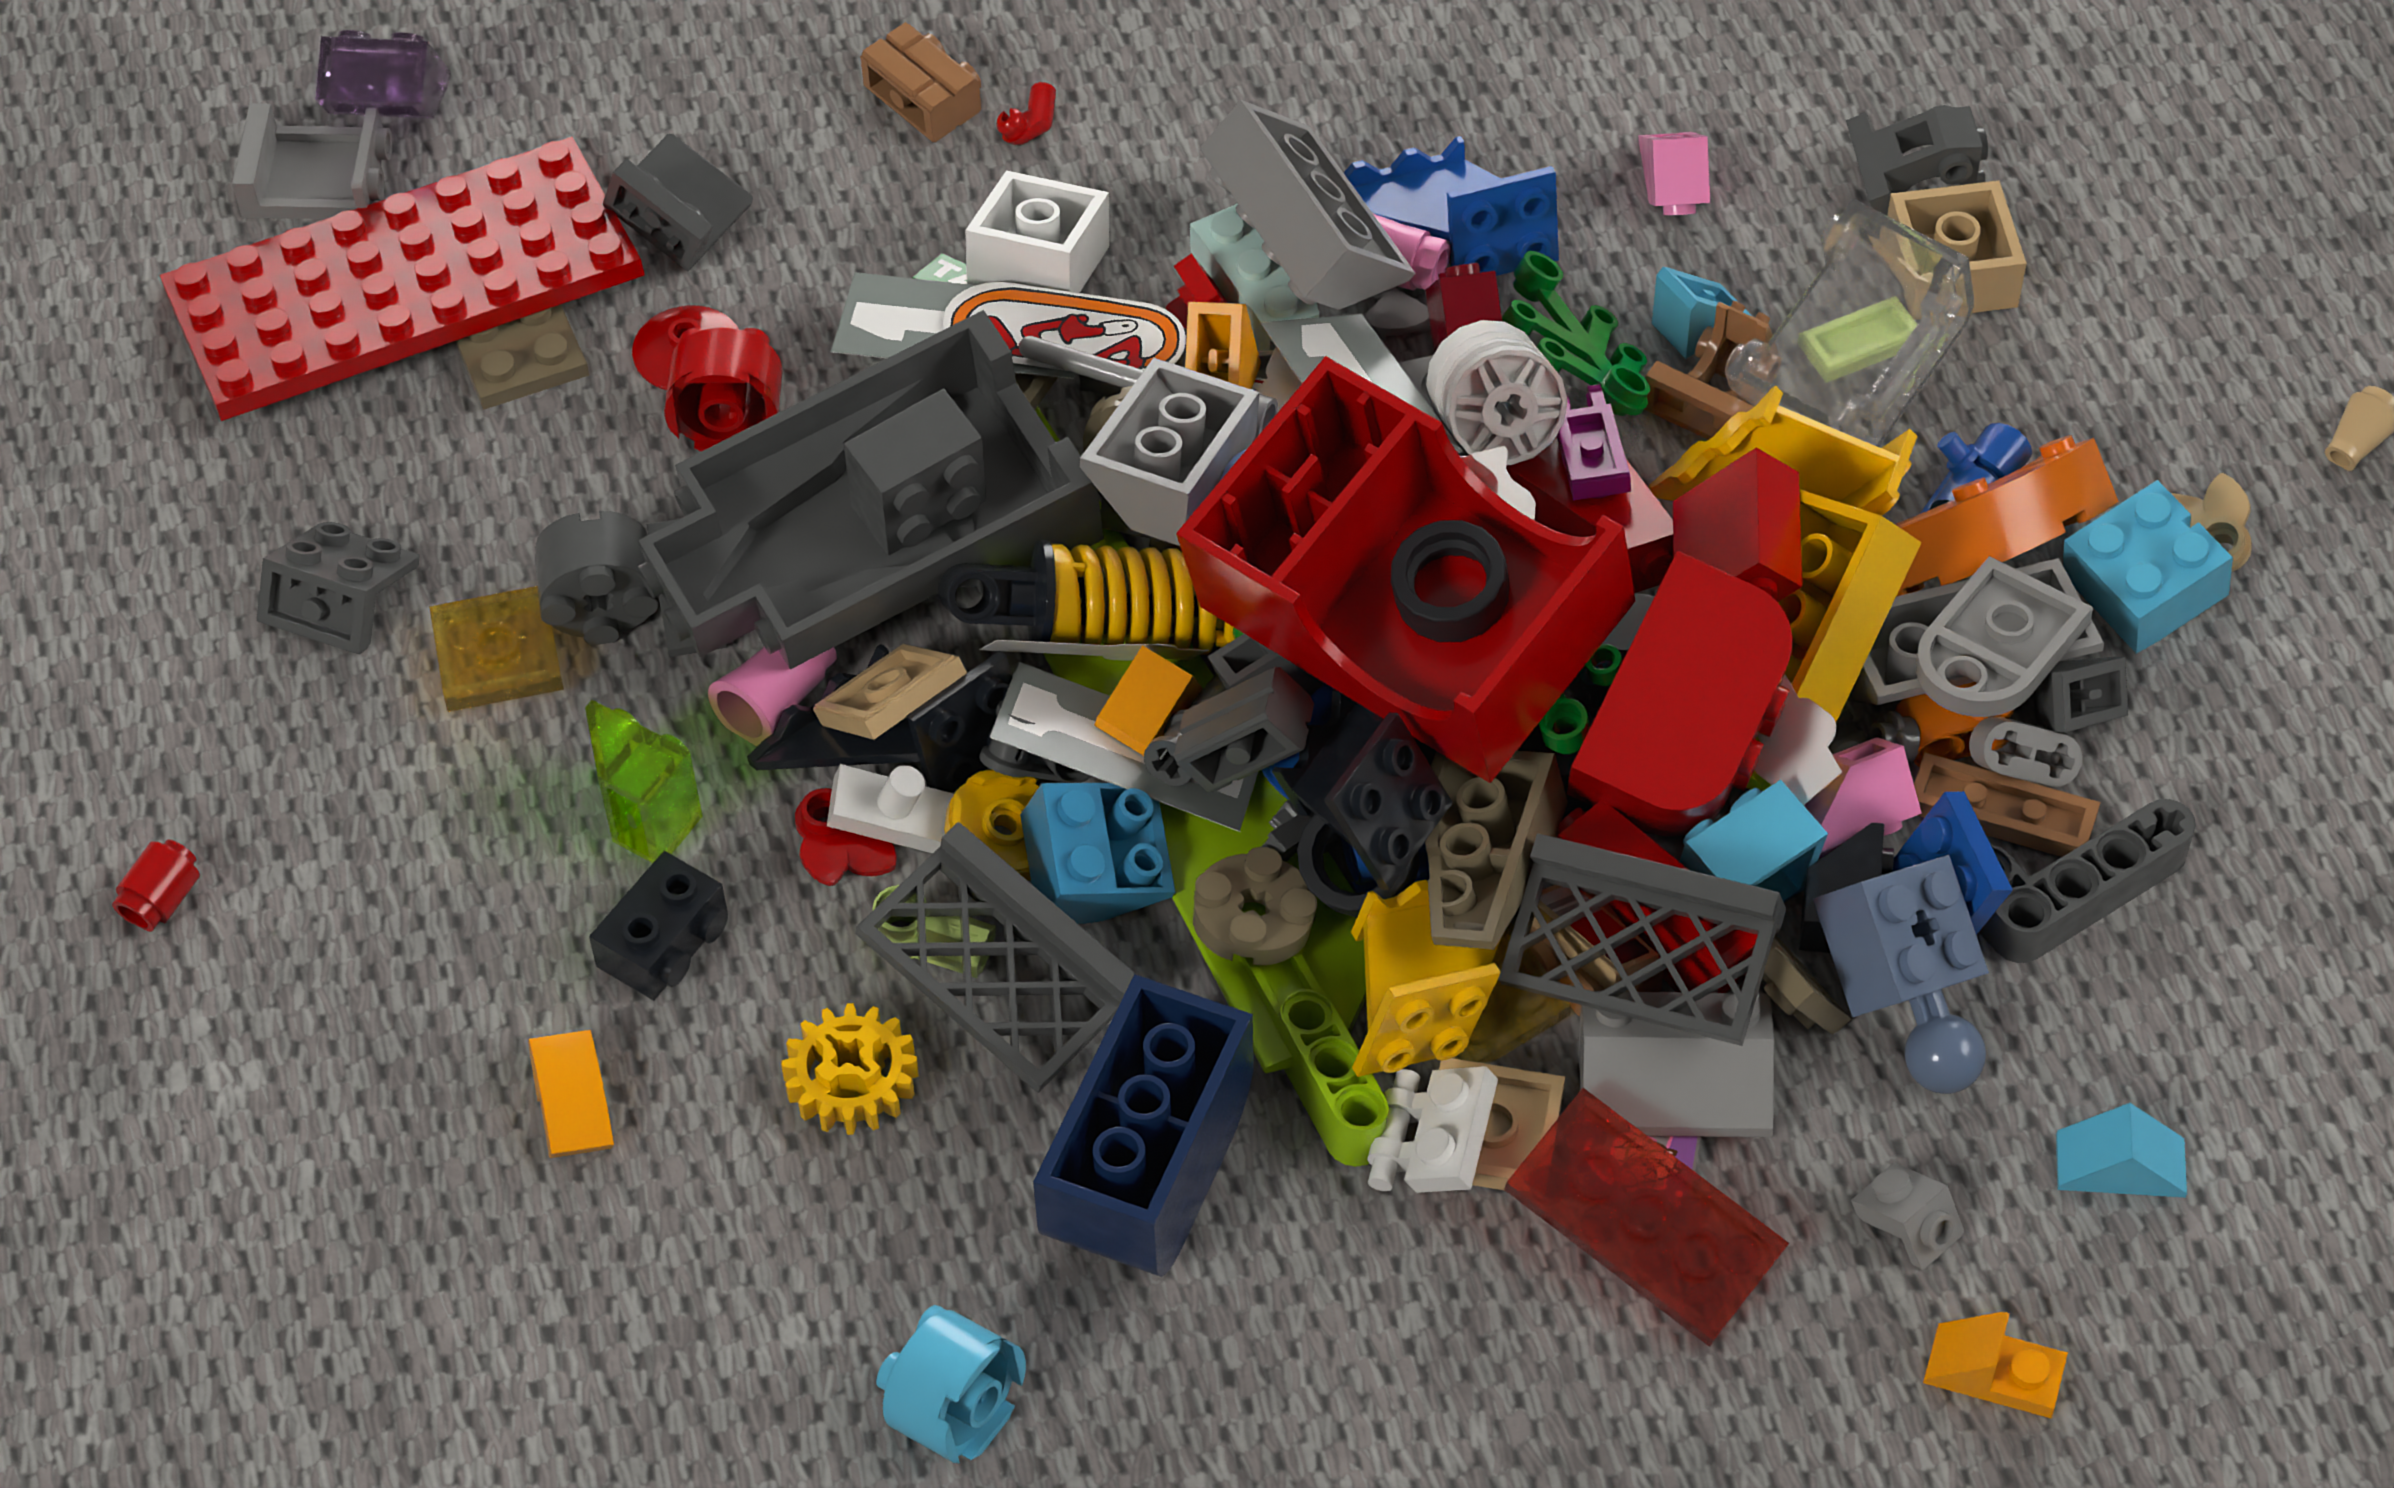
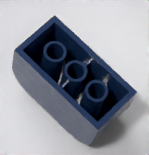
M1134 974L1033 1181L1037 1227L1041 1235L1160 1277L1164 1276L1171 1269L1230 1146L1245 1107L1254 1063L1253 1014Z

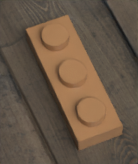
M1924 752L1914 782L1922 814L1917 816L1925 818L1944 792L1964 791L1987 836L2060 857L2065 856L2090 840L2101 803Z

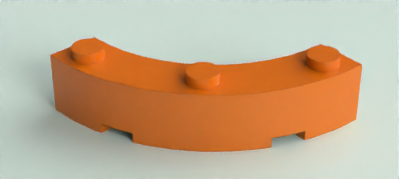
M2072 435L2044 444L2039 447L2042 456L2024 467L1990 484H1987L1985 478H1981L1961 485L1952 490L1954 500L1896 523V526L1922 542L1897 596L1922 590L1925 587L1923 582L1938 577L1941 586L1973 575L1989 556L2000 562L2007 561L2066 533L2065 526L2089 521L2119 502L2094 437L2075 444Z

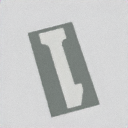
M855 272L831 352L889 358L942 331L943 315L948 304L959 293L975 285ZM1013 363L1014 372L1071 379H1074L1076 374L1070 371Z
M1363 314L1260 322L1302 383L1322 359L1327 356L1440 421ZM1444 426L1445 432L1455 450L1463 452Z
M1018 662L990 738L1122 788L1140 789L1146 792L1151 799L1240 832L1258 772L1241 780H1233L1232 784L1213 793L1207 792L1192 777L1188 783L1182 786H1170L1149 773L1146 769L1143 755L1094 726L1097 716L1110 697L1109 695ZM1010 715L1030 721L1035 724H1026L1013 719ZM1166 749V750L1164 751V753L1161 755L1160 760L1162 759V757H1163V756L1165 755V753L1167 752V749Z

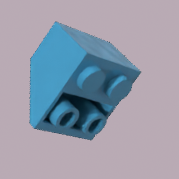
M1041 783L1020 814L1032 885L1077 924L1105 921L1172 898L1175 894L1160 803L1157 800L1151 799L1146 792L1136 788L1125 789L1112 783Z

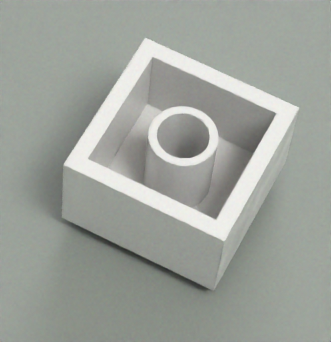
M1006 170L965 230L967 284L979 285L988 282H1008L1080 293L1109 248V192Z

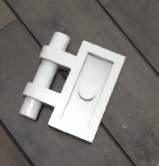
M1487 1066L1432 1070L1427 1092L1417 1093L1421 1078L1419 1074L1407 1069L1397 1071L1393 1087L1387 1089L1384 1093L1389 1106L1385 1130L1381 1137L1375 1138L1368 1154L1367 1160L1372 1165L1368 1179L1369 1186L1380 1191H1390L1393 1187L1396 1172H1406L1404 1180L1416 1193L1471 1190L1498 1078ZM1419 1122L1414 1141L1404 1142L1409 1123Z

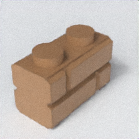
M906 22L888 33L885 40L881 38L864 49L860 56L864 86L932 142H937L981 110V81L975 69L965 61L958 64L946 54L941 42L930 33L922 35Z

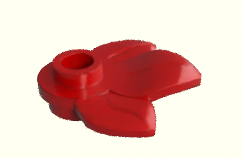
M816 789L803 798L795 812V826L803 838L800 846V860L804 868L815 880L827 886H834L840 881L847 869L856 875L872 877L889 873L896 868V852L892 843L828 827L827 822L818 821L820 818L828 817L832 789Z

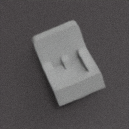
M1895 1162L1851 1199L1856 1215L1865 1223L1901 1238L1911 1264L1921 1269L1927 1268L1960 1239L1964 1233V1228L1948 1185Z

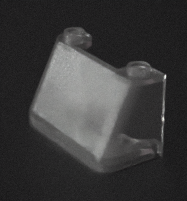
M1852 199L1841 215L1835 214L1830 218L1822 232L1821 244L1825 246V265L1768 343L1758 338L1752 339L1746 345L1743 343L1739 344L1732 351L1726 363L1725 374L1730 389L1753 406H1756L1769 390L1776 385L1783 392L1779 406L1880 447L1966 327L1974 307V294L1969 257Z

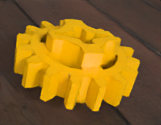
M847 1003L844 1016L835 1018L833 1012L825 1008L822 1009V1024L816 1026L806 1020L800 1023L803 1040L788 1038L786 1046L789 1058L782 1060L781 1067L784 1081L786 1082L785 1087L790 1103L798 1102L800 1116L804 1121L819 1114L822 1131L828 1132L835 1122L839 1121L844 1122L847 1135H854L857 1122L865 1120L874 1131L879 1129L878 1115L883 1111L895 1118L901 1114L898 1097L913 1099L915 1094L913 1078L919 1077L917 1056H914L913 1038L911 1034H901L899 1019L894 1017L881 1024L878 1007L872 1006L867 1011L865 1017L857 1016L853 1003ZM889 1057L891 1068L885 1078L882 1076L881 1070L885 1067L884 1060ZM816 1059L820 1064L815 1068L816 1078L811 1080L809 1074L812 1064Z

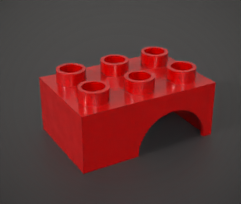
M1327 356L1316 366L1176 533L1201 608L1383 719L1389 712L1398 713L1414 738L1488 783L1494 780L1636 602L1624 526L1603 515L1596 523L1595 535L1577 537L1555 531L1534 521L1504 501L1476 476L1451 444L1441 421ZM1439 520H1463L1482 527L1498 541L1507 563L1509 601L1500 619L1482 635L1463 642H1437L1418 635L1402 620L1391 586V564L1401 542L1416 529ZM1444 556L1429 562L1417 573L1414 588L1418 598L1425 603L1436 607H1456L1471 601L1483 591L1486 585V573L1483 566L1476 560L1465 556Z

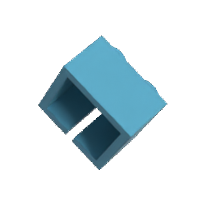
M2158 480L2064 540L2063 567L2073 586L2136 654L2160 641L2227 597L2230 591L2233 557L2199 522L2190 528L2191 514Z
M1779 780L1762 792L1758 788H1753L1746 792L1733 804L1730 813L1714 823L1712 819H1706L1697 824L1683 839L1685 846L1679 862L1691 871L1779 892L1785 903L1804 890L1807 868L1818 861L1828 833L1783 781Z

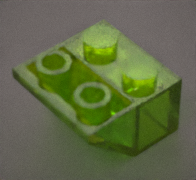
M591 700L585 707L612 842L653 863L664 850L672 854L703 817L690 751L676 737L669 734L661 736L640 725L627 711L620 708L611 710Z

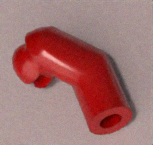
M1046 82L1035 83L1030 88L1027 111L1021 113L1018 109L1010 108V117L1005 111L998 116L996 127L1002 134V139L1005 142L1021 146L1050 130L1056 99V89L1054 86Z

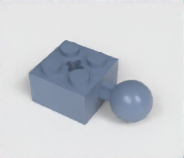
M1946 855L1813 898L1852 1018L1909 1000L1917 1023L1908 1036L1905 1046V1061L1911 1076L1925 1089L1940 1094L1960 1092L1972 1085L1984 1068L1986 1059L1985 1044L1981 1034L1972 1023L1960 1016L1949 1013L1942 989L1988 974L1989 971L1950 856Z

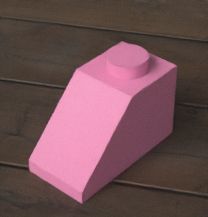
M1694 132L1638 135L1649 204L1663 206V215H1688L1696 213V204L1710 203L1707 136Z

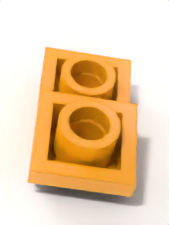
M591 1030L528 1039L537 1101L541 1103L549 1158L611 1149L614 1145Z

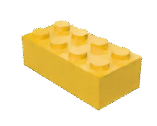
M1799 489L1802 588L1778 602L1789 620L1792 631V652L1785 674L1799 698L1811 699L1832 715L1835 722H1837L1922 542L1881 515Z

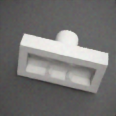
M840 764L833 779L827 826L934 853L940 847L941 839L945 835L946 810L954 794L926 787L922 774L911 766H898L888 777Z

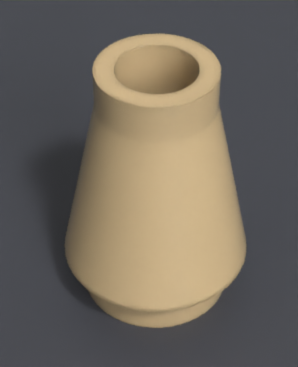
M2367 386L2361 392L2352 394L2333 439L2325 449L2327 459L2347 471H2352L2365 456L2393 434L2394 396L2376 386Z

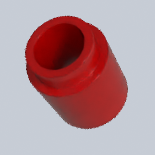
M168 839L164 844L151 841L116 887L118 896L112 903L115 911L126 921L149 932H152L159 922L167 923L200 877L199 871L194 866L197 861L195 855L185 846L174 840Z

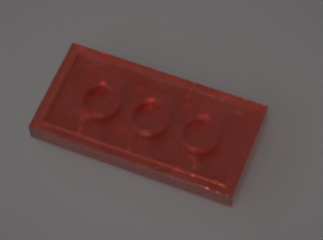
M1585 1088L1581 1089L1508 1179L1504 1188L1507 1193L1709 1347L1715 1342L1789 1245V1242Z

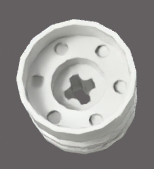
M1481 320L1459 327L1440 343L1429 362L1426 386L1431 405L1468 454L1505 446L1508 450L1507 465H1513L1534 458L1549 446L1564 423L1568 399L1562 377L1525 332L1506 322Z

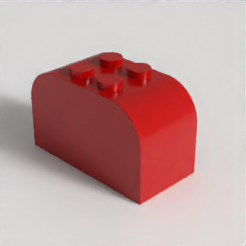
M1677 550L1571 766L1567 795L1592 807L1599 801L1611 805L1637 828L1658 836L1676 837L1687 835L1700 822L1706 819L1713 820L1722 810L1733 787L1742 791L1745 790L1764 746L1756 738L1759 733L1770 738L1790 692V689L1781 686L1792 652V631L1789 620L1778 602L1757 586Z

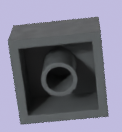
M944 388L844 443L851 507L888 556L903 547H913L920 544L935 529L953 519L959 520L968 517L977 510L981 503L986 501L982 437Z

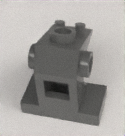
M1936 106L1929 111L1875 131L1867 113L1846 120L1868 200L1883 230L1886 227L1891 193L1907 192L1911 186L1934 177H1940L1946 184L1959 183L1960 185L1985 182V173L1983 170H1979L1980 161L1987 160L1988 140L1985 129L1983 127H1976L1970 106ZM1923 145H1932L1903 156V153L1911 150L1912 148L1920 147Z

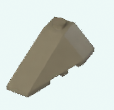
M1436 751L1431 767L1453 803L1425 841L1430 876L1428 892L1431 937L1434 945L1494 950L1522 902L1534 863L1530 855L1537 833L1556 838L1559 831V823L1563 819L1568 804L1555 753L1516 751L1494 780L1488 783Z

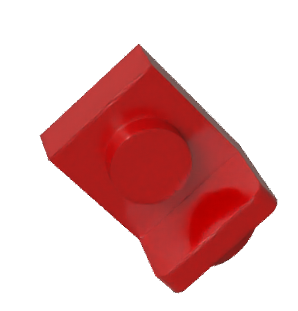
M1192 253L1174 265V268L1185 284L1177 289L1180 296L1168 303L1166 310L1180 321L1183 328L1187 329L1188 302L1228 303L1214 280Z

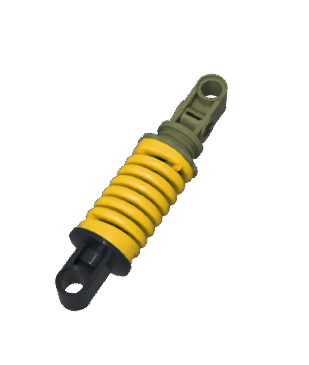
M1037 540L1033 548L1030 566L957 564L943 574L938 588L941 603L960 621L968 624L1027 626L1029 641L1080 644L1081 641V644L1101 645V642H1103V645H1119L1125 642V644H1169L1176 646L1178 649H1189L1192 641L1194 649L1209 650L1201 655H1209L1213 651L1215 643L1216 647L1220 649L1235 640L1232 633L1234 627L1200 607L1183 553L1173 548L1165 549L1160 553L1156 548H1144L1138 552L1134 547H1122L1116 551L1111 546H1100L1094 551L1088 545H1077L1069 551L1063 544H1052L1049 540ZM968 579L980 580L983 585L981 600L970 608L958 607L955 601V593L958 586Z

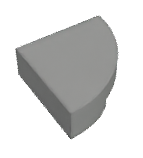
M1396 288L1389 289L1364 315L1381 340H1386L1387 336H1400L1411 333L1414 336H1418L1431 329L1428 306Z

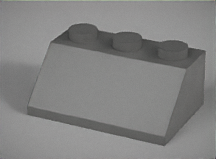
M1153 358L1080 457V468L1131 530L1180 546L1176 535L1177 531L1220 482L1223 471L1229 461L1236 454L1247 449L1256 439L1260 392Z
M1624 992L1617 996V998L1635 1002L1630 992ZM1638 992L1645 1005L1661 1008L1683 995L1681 992ZM1710 993L1695 1003L1705 1020L1732 1026L1739 1001L1734 993ZM1757 994L1743 1046L1583 1005L1580 1006L1578 1055L1582 1135L1773 1137L1774 1033L1771 1000L1768 994ZM1689 1005L1676 1012L1695 1017Z

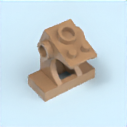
M1733 301L1731 306L1719 302L1716 306L1714 327L1708 326L1700 336L1695 348V356L1700 358V360L1689 373L1685 374L1659 361H1656L1648 371L1645 379L1649 383L1650 393L1647 395L1648 405L1644 410L1708 440L1736 413L1751 410L1755 406L1747 403V401L1758 386L1764 389L1769 387L1780 366V358L1776 357L1777 350L1768 324L1770 318L1761 312H1758L1756 317L1743 313L1746 307L1737 301ZM1716 373L1736 384L1730 391L1723 392L1708 385V382Z

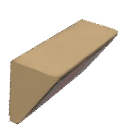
M1553 885L1542 890L1538 909L1548 924L1580 905L1570 888ZM1580 891L1585 902L1592 899L1586 892ZM1604 907L1592 912L1607 939L1627 928ZM1586 916L1553 934L1563 953L1570 959L1601 943ZM1534 917L1532 926L1539 929L1541 926L1536 917ZM1638 936L1613 949L1628 976L1659 958V954ZM1607 953L1581 967L1605 989L1622 980Z

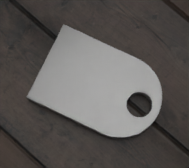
M1989 556L1922 635L1918 646L1916 663L1918 681L1924 692L1934 702L1947 710L1961 715L1990 717L2012 711L2031 696L2091 623L2093 607ZM1955 676H1965L1974 680L1977 684L1968 688H1960L1949 683L1948 679Z

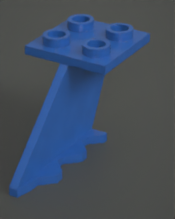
M1461 136L1453 139L1440 155L1430 157L1413 147L1403 150L1390 167L1377 169L1364 160L1352 162L1344 171L1345 176L1372 213L1407 226L1429 231L1432 237L1449 241L1451 245V266L1479 263L1480 273L1496 271V276L1514 272L1528 251L1540 252L1553 261L1559 260L1556 172L1552 166L1499 178L1465 160L1464 140Z

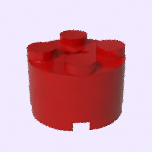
M723 327L704 330L692 328L681 334L679 344L675 347L670 359L664 409L667 426L678 439L680 433L694 441V449L702 452L779 413L783 369L778 354L769 345L768 335L757 328L739 330Z

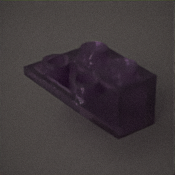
M343 30L338 33V37L321 36L315 99L328 114L365 116L366 108L370 107L378 108L380 116L434 119L447 90L451 71L429 42L424 41V38L420 35L399 32L392 34L391 39H372L371 35L365 32Z

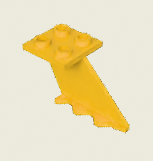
M1775 385L1755 407L1748 412L1736 413L1712 438L1707 441H1697L1690 446L1681 458L1651 482L1648 488L1656 498L1674 501L1757 447L1798 471L1799 489L1882 516L1894 506L1900 497V493L1897 490L1902 477L1912 465L1909 458L1918 436L1909 428L1894 440L1879 448L1779 406L1783 392Z
M1427 880L1414 882L1394 898L1383 899L1374 891L1368 892L1351 930V934L1356 941L1364 939L1368 1033L1352 1066L1353 1071L1357 1077L1382 1071L1394 1073L1411 1064L1432 1059L1444 1061L1457 1056L1467 1047L1470 1036L1483 1009L1487 1005L1489 996L1501 973L1496 964L1492 963L1499 942L1494 950L1434 945L1431 937Z

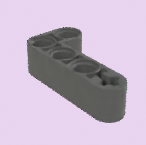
M2171 799L2156 800L2031 877L2006 851L1991 845L2013 890L1979 933L2006 960L2015 963H2028L2040 958L2181 869L2185 864L2196 827L2194 815L2181 802ZM2112 866L2121 867L2123 869L2114 868ZM2064 895H2071V896H2074V897H2076V898H2069V897H2066V896H2064ZM2016 924L2027 925V926H2029L2030 928H2023V927L2017 926Z

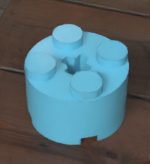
M933 1305L923 1313L918 1322L916 1332L908 1340L901 1353L893 1352L879 1369L876 1383L879 1388L885 1391L883 1398L884 1419L888 1426L953 1463H960L958 1458L960 1455L972 1460L984 1452L1010 1418L1015 1405L1005 1399L1012 1381L1021 1386L1023 1385L1026 1360L1024 1352L1019 1346L955 1311Z

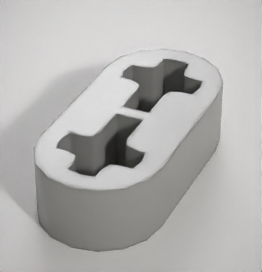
M1991 716L1982 720L1974 728L1969 742L1971 757L1978 765L2001 775L2050 787H2061L2070 783L2077 776L2082 766L2083 756L2081 748L2074 738L2060 732H2054L2048 728L2004 717ZM1994 739H2005L2016 743L2015 753L1993 751L1992 743ZM2037 749L2060 753L2057 764L2047 765L2035 760Z

